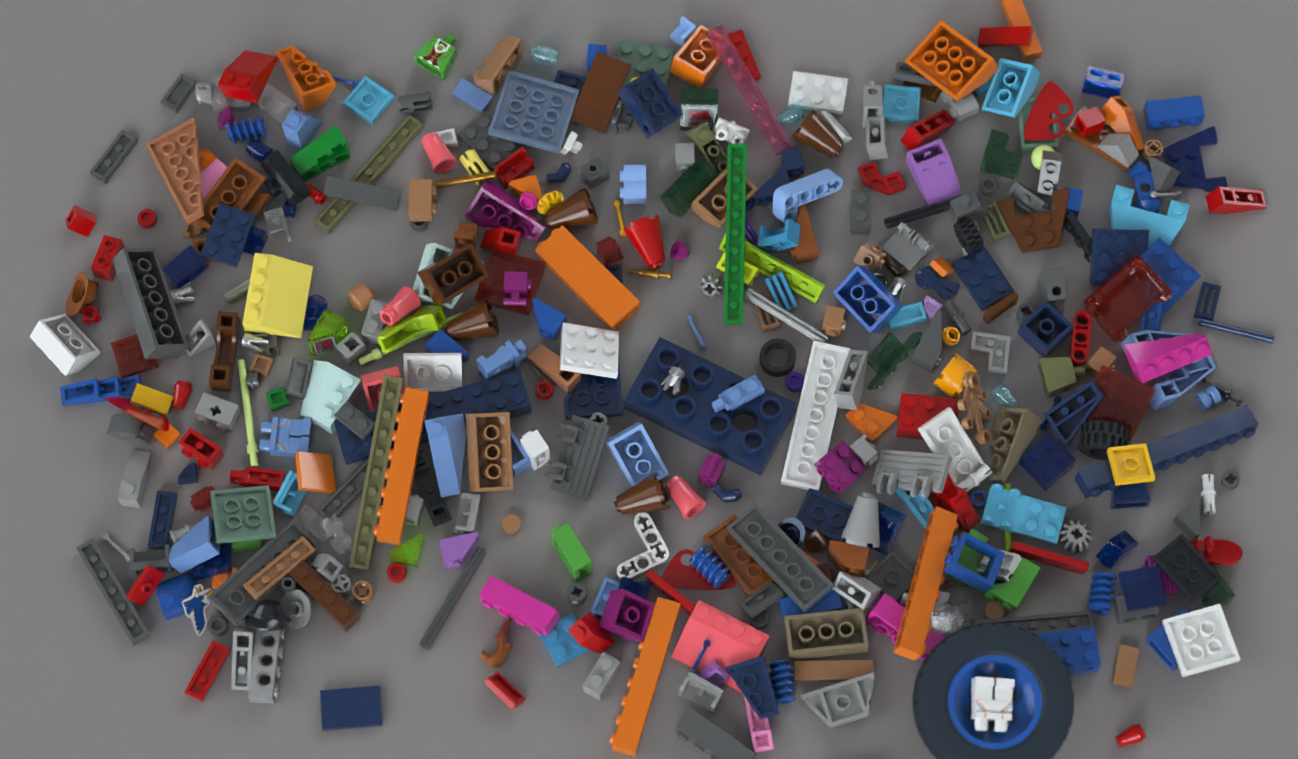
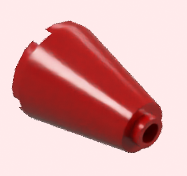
M654 215V219L646 216L629 223L631 227L627 229L625 226L623 230L647 267L657 269L662 267V263L665 261L660 218L658 215Z

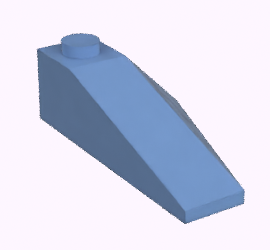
M463 414L425 420L441 498L460 494L467 435Z

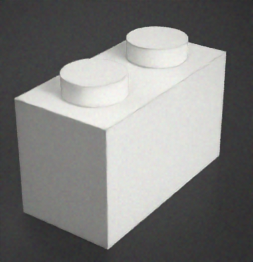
M538 430L529 431L522 436V439H520L521 445L531 459V466L534 471L548 463V460H551L549 447Z

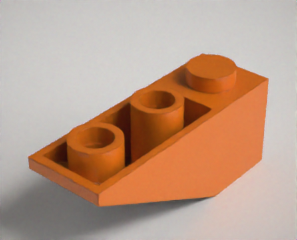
M1119 95L1111 97L1100 110L1105 116V124L1110 125L1114 129L1115 134H1129L1137 151L1143 150L1145 145L1132 108Z

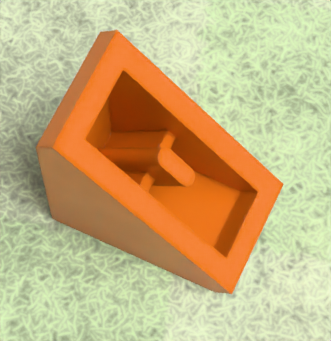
M536 175L516 179L508 184L509 192L518 197L525 192H530L536 196L538 202L542 198Z

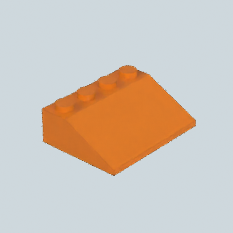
M942 20L905 60L906 64L956 101H959L986 83L999 69L991 56Z

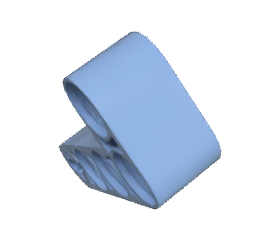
M824 169L778 187L773 194V215L784 224L786 219H791L795 222L798 206L838 191L842 187L843 179L830 169Z

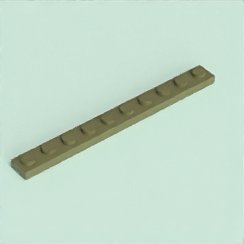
M384 375L350 558L349 567L369 571L375 538L374 528L378 522L377 513L382 500L381 492L385 483V472L388 467L389 451L392 445L403 378Z

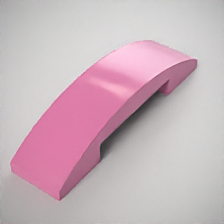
M744 696L754 753L774 750L768 718L761 720Z

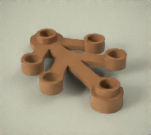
M969 371L963 377V385L965 386L963 399H959L957 403L960 411L968 410L967 418H963L961 421L962 428L972 429L975 417L978 431L974 436L975 442L980 445H988L991 443V433L988 429H983L982 420H989L991 418V411L981 402L987 400V392L979 386L980 379L978 374Z

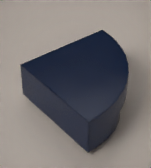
M196 462L187 465L179 474V485L198 483Z

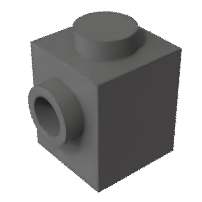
M601 157L580 167L581 174L579 177L584 185L587 184L590 189L609 180V170Z

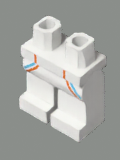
M971 678V719L975 720L976 731H988V721H994V732H1007L1008 721L1012 720V691L1015 679Z

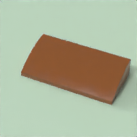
M235 157L204 198V216L194 222L209 231L219 204L243 210L266 180V177Z

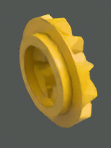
M552 191L545 194L537 204V211L540 214L547 215L546 212L564 201L563 194L560 191Z

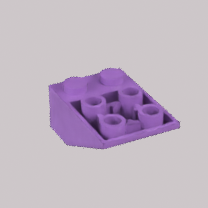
M941 139L907 152L905 162L927 205L963 195L949 153Z

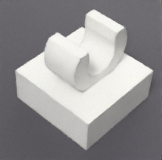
M571 131L566 136L560 153L566 155L571 151L577 154L581 150L583 144L575 141L578 134Z

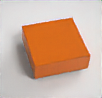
M942 256L930 263V266L942 277L952 274L955 270Z
M169 424L168 431L159 429L153 434L167 449L181 437V434L171 424Z

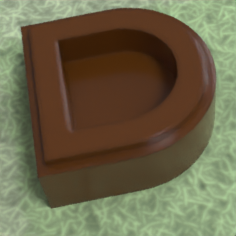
M818 528L809 533L805 539L807 549L812 552H819L829 545V542Z

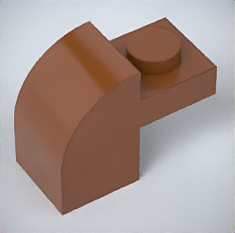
M459 222L458 230H455L454 233L455 249L461 245L472 243L476 250L479 235L478 224Z

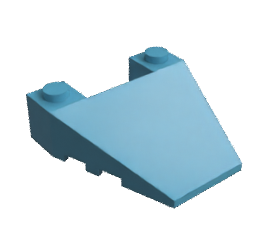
M1116 185L1109 207L1110 229H1148V248L1158 238L1162 239L1170 247L1184 226L1190 204L1171 199L1165 216L1130 206L1134 189Z

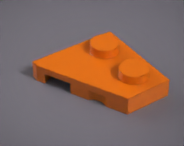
M859 403L857 410H850L844 417L862 435L865 434L867 440L871 443L877 440L898 420V416L861 403Z

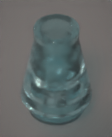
M793 104L776 115L780 126L801 121V118L805 117L799 104Z
M1001 383L990 394L993 400L1006 407L1015 408L1019 403L1007 386H1003Z

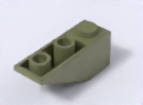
M706 122L699 123L685 132L689 141L694 143V149L716 177H718L727 168L728 158Z

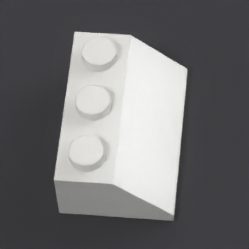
M67 314L39 320L30 335L36 345L41 348L65 376L81 371L101 354L100 350Z

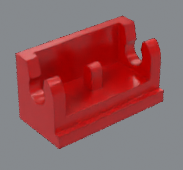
M522 147L495 166L493 171H496V179L506 190L509 188L508 184L510 181L523 178L533 171L535 167L533 159L531 157L528 158L526 150Z

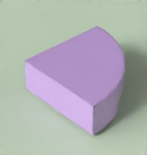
M926 295L923 307L927 318L932 321L938 309L941 310L943 305Z

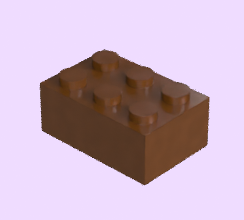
M472 243L461 245L417 272L435 306L445 304L489 277Z

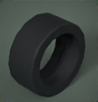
M779 338L766 342L761 348L759 356L761 368L765 373L774 377H781L790 373L796 361V353L792 344ZM780 348L785 350L789 356L788 363L783 367L771 366L766 359L767 353L771 349Z

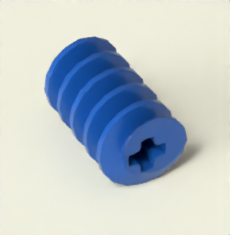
M256 115L255 121L248 117L247 123L241 118L239 125L236 120H233V126L228 121L226 122L229 139H232L234 144H237L238 138L241 142H244L245 136L249 141L252 140V135L259 139L260 133L266 138L267 132L263 115L262 120Z
M703 546L694 553L689 562H691L693 568L697 567L696 571L702 573L703 578H708V583H714L713 587L718 589L730 578L731 574H727L729 567L722 569L723 562L716 564L718 557L715 556L711 559L712 551L705 553L707 546Z
M1105 572L1092 575L1093 582L1090 585L1092 589L1089 592L1091 597L1088 599L1090 603L1087 606L1088 611L1092 610V613L1098 616L1111 615L1107 610L1113 609V606L1108 604V602H1113L1114 598L1109 595L1115 594V590L1110 589V587L1116 586V583L1111 580L1117 579V575Z
M787 660L769 663V667L772 669L770 670L771 682L778 704H788L796 701V697L790 696V694L796 693L795 689H790L791 686L795 685V682L789 681V679L795 677V674L789 673V671L794 670V666H790L788 664L790 662Z

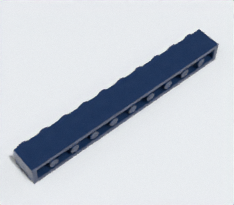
M1246 405L1147 443L1154 472L1158 470L1164 471L1176 463L1182 464L1189 458L1202 456L1207 451H1216L1225 444H1234L1243 437L1249 438L1255 434L1259 423ZM1109 459L1078 470L1074 479L1085 499L1091 496L1097 497L1104 491H1113L1120 486L1115 485Z

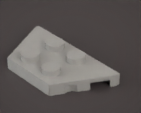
M872 672L802 694L801 699L830 729L869 717L875 674Z

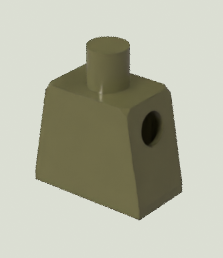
M1070 357L1039 358L1037 364L1046 398L1074 389L1077 383L1076 378L1085 376L1084 366L1073 367Z

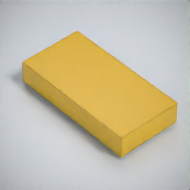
M137 383L130 402L167 415L174 396Z

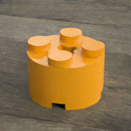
M956 353L933 384L951 398L954 397L956 399L965 387L963 385L965 373L969 371L976 373L977 370Z

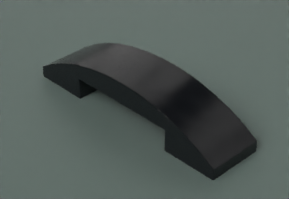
M422 449L418 453L414 479L434 527L451 521L452 517L444 498H441L438 483L425 450Z

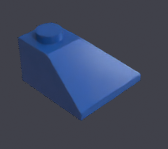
M193 571L161 581L156 587L157 597L166 620L185 614L182 601L192 596L193 588L197 585Z

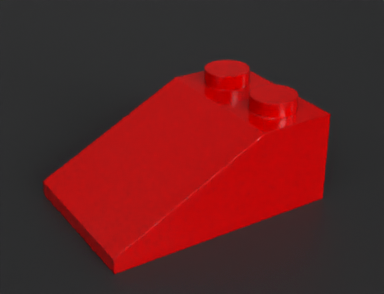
M246 50L242 52L224 70L218 82L224 97L258 103L278 57Z

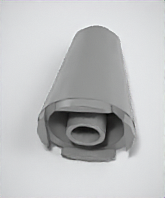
M863 492L862 495H858L842 533L841 541L846 540L845 543L867 547L868 544H873L874 548L879 547L878 499L874 498V494Z

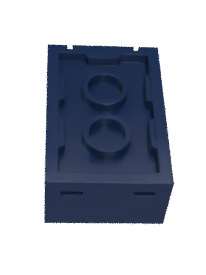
M653 68L640 77H633L627 85L617 92L647 139L683 116V113Z

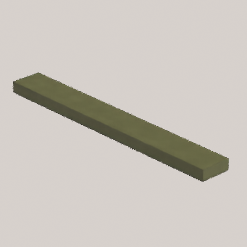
M409 114L355 174L351 181L373 185L424 128V124ZM335 197L315 219L314 223L330 234L357 202Z

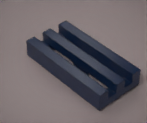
M1202 282L1193 318L1199 317L1213 321L1222 286ZM1205 287H1208L1203 313H1200ZM1215 289L1216 293L1210 315H1207L1212 290Z

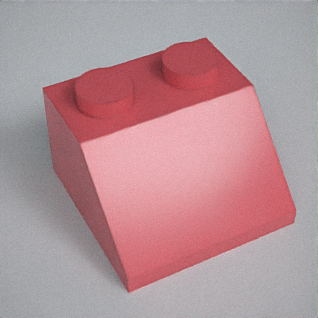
M398 366L361 375L370 412L378 410L384 375L401 378ZM403 384L401 393H405Z

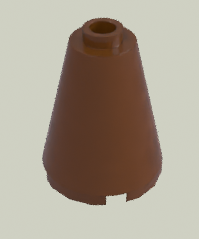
M815 108L791 136L794 140L830 158L833 156L838 157L843 150L841 147L843 145L842 141Z
M587 189L579 190L546 212L547 216L544 219L547 227H551L554 230L556 228L559 229L562 225L565 228L597 224L598 216L594 204L589 199L590 195Z
M488 300L482 301L447 322V327L444 328L445 333L454 341L499 336L497 318L490 311L493 309L492 305Z
M652 473L616 496L617 501H614L617 512L626 515L670 509V505H666L669 498L663 481H658L657 476H660L659 473Z

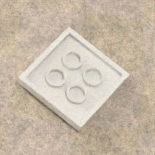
M563 322L561 327L560 370L616 379L618 375L619 331Z
M1220 604L1162 621L1182 678L1240 661V656Z

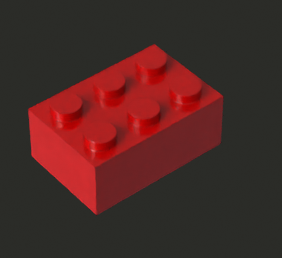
M901 393L896 437L924 440L918 428L947 407H951L958 419L957 403L959 399Z

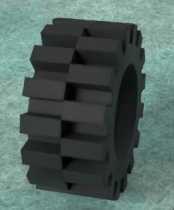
M966 217L953 225L955 235L965 252L971 254L984 247L983 238L980 236L981 233L971 218Z

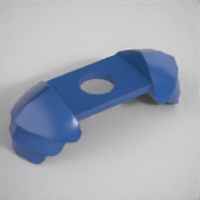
M1139 161L1129 170L1128 175L1129 178H1134L1138 201L1134 203V207L1158 213L1161 204L1160 200L1157 197L1152 198L1150 196V193L1155 191L1151 168L1145 162ZM1146 183L1151 189L1149 192H1143L1140 190V185Z

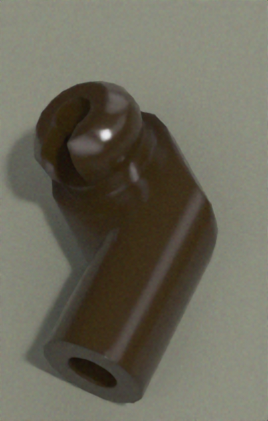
M886 253L887 255L884 259L886 261V268L895 277L905 275L906 270L904 266L900 265L897 267L891 256Z

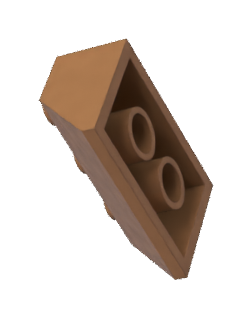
M503 37L501 42L496 43L493 49L494 52L485 59L484 67L481 71L478 70L474 76L475 86L495 98L505 83L508 70L513 71L523 57L522 38Z
M727 168L693 201L691 210L704 222L719 228L726 222ZM746 178L747 202L758 191V188Z

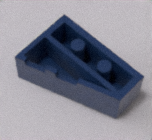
M1090 381L1046 411L1044 415L1062 442L1067 446L1070 445L1080 432L1082 424L1089 420L1106 396L1096 381Z

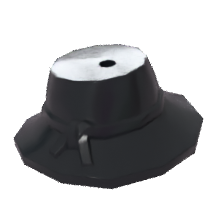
M265 599L257 602L254 611H251L244 621L249 628L274 631L288 626L292 619L284 615L279 601Z

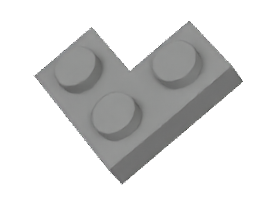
M973 331L970 352L989 354L987 372L1006 374L1011 336Z

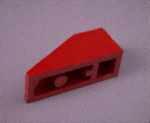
M943 109L909 126L900 141L909 151L934 141L951 128L956 121Z
M1219 186L1205 196L1209 213L1230 214L1267 208L1263 190Z

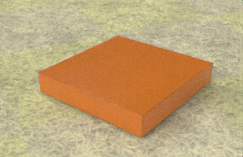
M300 451L295 453L299 490L334 493L336 491L332 455Z

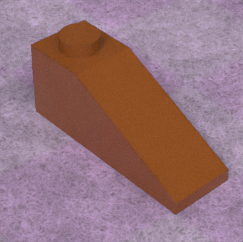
M803 204L800 206L796 222L800 225L799 245L789 248L791 259L795 258L796 265L818 260L819 250L807 208Z

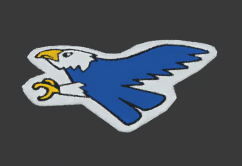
M201 584L195 585L192 596L182 601L184 612L188 618H191L198 636H202L206 628L207 617L205 609L211 602L208 596L213 592L211 588L203 591Z

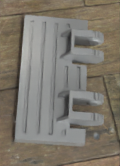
M881 449L880 459L877 462L871 485L876 488L878 494H883L885 489H887L886 491L889 495H894L897 485L900 490L910 491L912 497H917L919 492H921L920 494L923 498H928L931 488L935 493H943L952 457L949 454Z

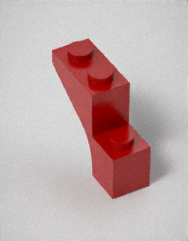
M949 474L947 475L943 493H935L931 488V492L940 499L946 509L958 515L956 522H958V526L962 531L966 532L981 522L966 491L954 485Z

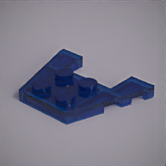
M1215 126L1163 148L1164 163L1180 171L1173 186L1203 189L1205 192L1210 193L1219 186L1228 187L1226 176L1206 178L1199 146L1217 144L1218 139Z

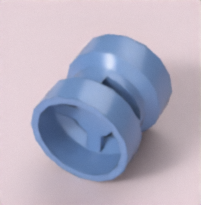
M1213 385L1206 388V391H1200L1195 394V400L1203 411L1209 409L1211 405H1217L1222 401L1219 391Z

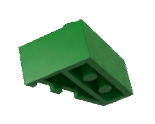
M335 125L302 150L295 153L289 160L291 167L306 182L350 159L351 156L346 139L338 126Z

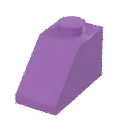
M478 532L439 540L445 568H457L460 564L466 562L479 542Z

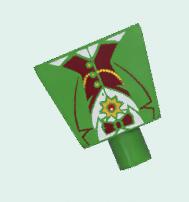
M447 34L444 40L433 36L414 54L415 64L445 80L457 57L456 48L453 46L456 38L451 34Z

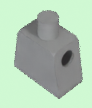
M868 81L863 86L862 128H866V117L882 115V87L877 85L875 81Z

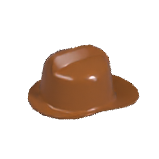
M80 272L75 278L73 288L66 303V313L68 316H75L82 306H88L95 300L98 283L87 279L85 273Z

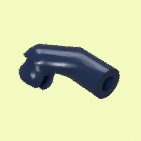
M562 163L557 173L547 174L548 183L564 182L571 173L569 163Z
M717 484L712 489L725 503L736 502L742 497V492L739 489L725 490L720 484Z

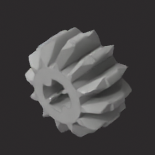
M1070 520L1068 525L1064 524L1062 526L1063 530L1059 534L1062 537L1059 542L1065 544V550L1070 547L1071 553H1074L1075 549L1082 553L1083 548H1089V543L1093 539L1089 536L1092 530H1086L1087 523L1081 526L1080 520H1077L1076 524Z

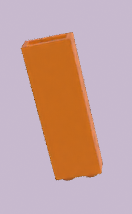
M563 225L559 229H554L546 241L543 240L537 245L535 250L537 257L610 330L616 331L641 308L640 301Z

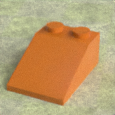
M700 25L674 56L670 72L693 86L702 89L711 78L732 42Z

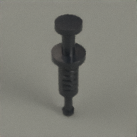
M1206 378L1202 380L1203 383L1209 386H1215L1226 402L1230 399L1237 403V407L1242 404L1244 399H1238L1233 396L1232 390L1228 391L1217 383L1212 384Z

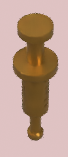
M660 268L656 270H628L629 274L634 273L643 277H654L656 280H659L660 277H668V280L672 279L671 270H669V273L660 272Z

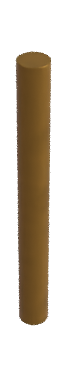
M492 171L433 181V186L442 188L496 179L497 173Z

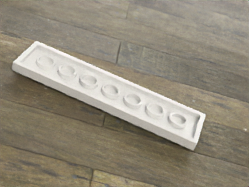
M813 341L782 474V485L805 490L811 488L819 492L822 476L819 475L814 464L828 453L838 409L834 392L851 348Z

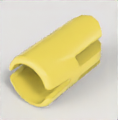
M474 149L465 152L467 158L463 154L459 158L469 175L490 172ZM481 181L475 182L476 185L479 186Z

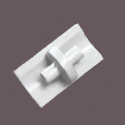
M718 118L712 133L716 139L721 141L725 140L732 144H744L749 134V129L735 124L736 122L733 120L729 122Z

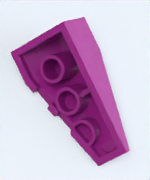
M486 180L464 217L484 228L504 227L520 231L521 238L537 242L546 227L529 211L524 210L506 191L489 180Z

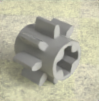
M712 272L709 277L704 275L702 278L703 282L700 284L704 295L706 294L713 298L715 293L721 294V288L725 284L721 282V276L714 275Z

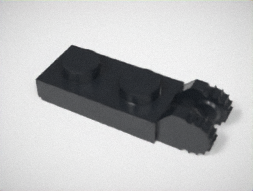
M1073 212L1065 216L1064 228L1068 233L1072 234L1077 247L1083 249L1084 258L1087 259L1088 263H1091L1092 238Z

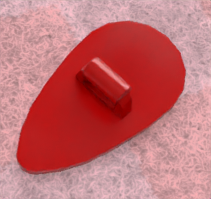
M1207 536L1205 540L1189 541L1210 564L1233 565L1238 563L1243 556L1242 548L1232 541L1213 539L1211 536Z

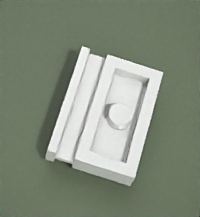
M1000 550L1005 553L996 579L1008 582L1010 580L1008 577L1010 574L1013 575L1022 558L1019 554ZM987 556L983 557L980 562V568H977L979 575H983L990 559Z

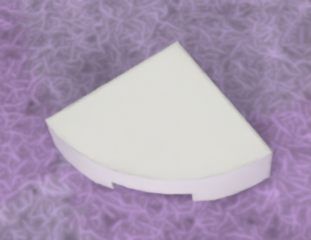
M454 128L436 132L446 146L458 147Z

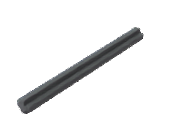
M476 548L421 639L419 645L423 649L429 650L484 559L486 551L483 548Z

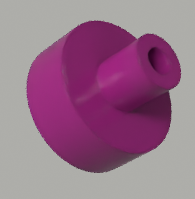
M676 241L670 251L671 258L681 261L684 257L688 258L690 251H687V244Z

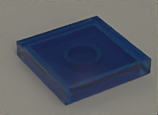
M1158 565L1119 572L1118 576L1128 612L1167 604Z

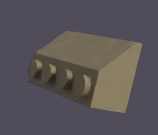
M861 608L784 616L788 661L867 653L869 645L864 610Z

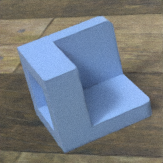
M682 16L680 18V25L670 34V38L683 47L696 31V26Z

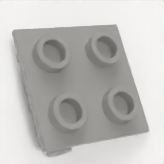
M901 222L897 227L898 230L881 248L910 271L934 245L909 224Z

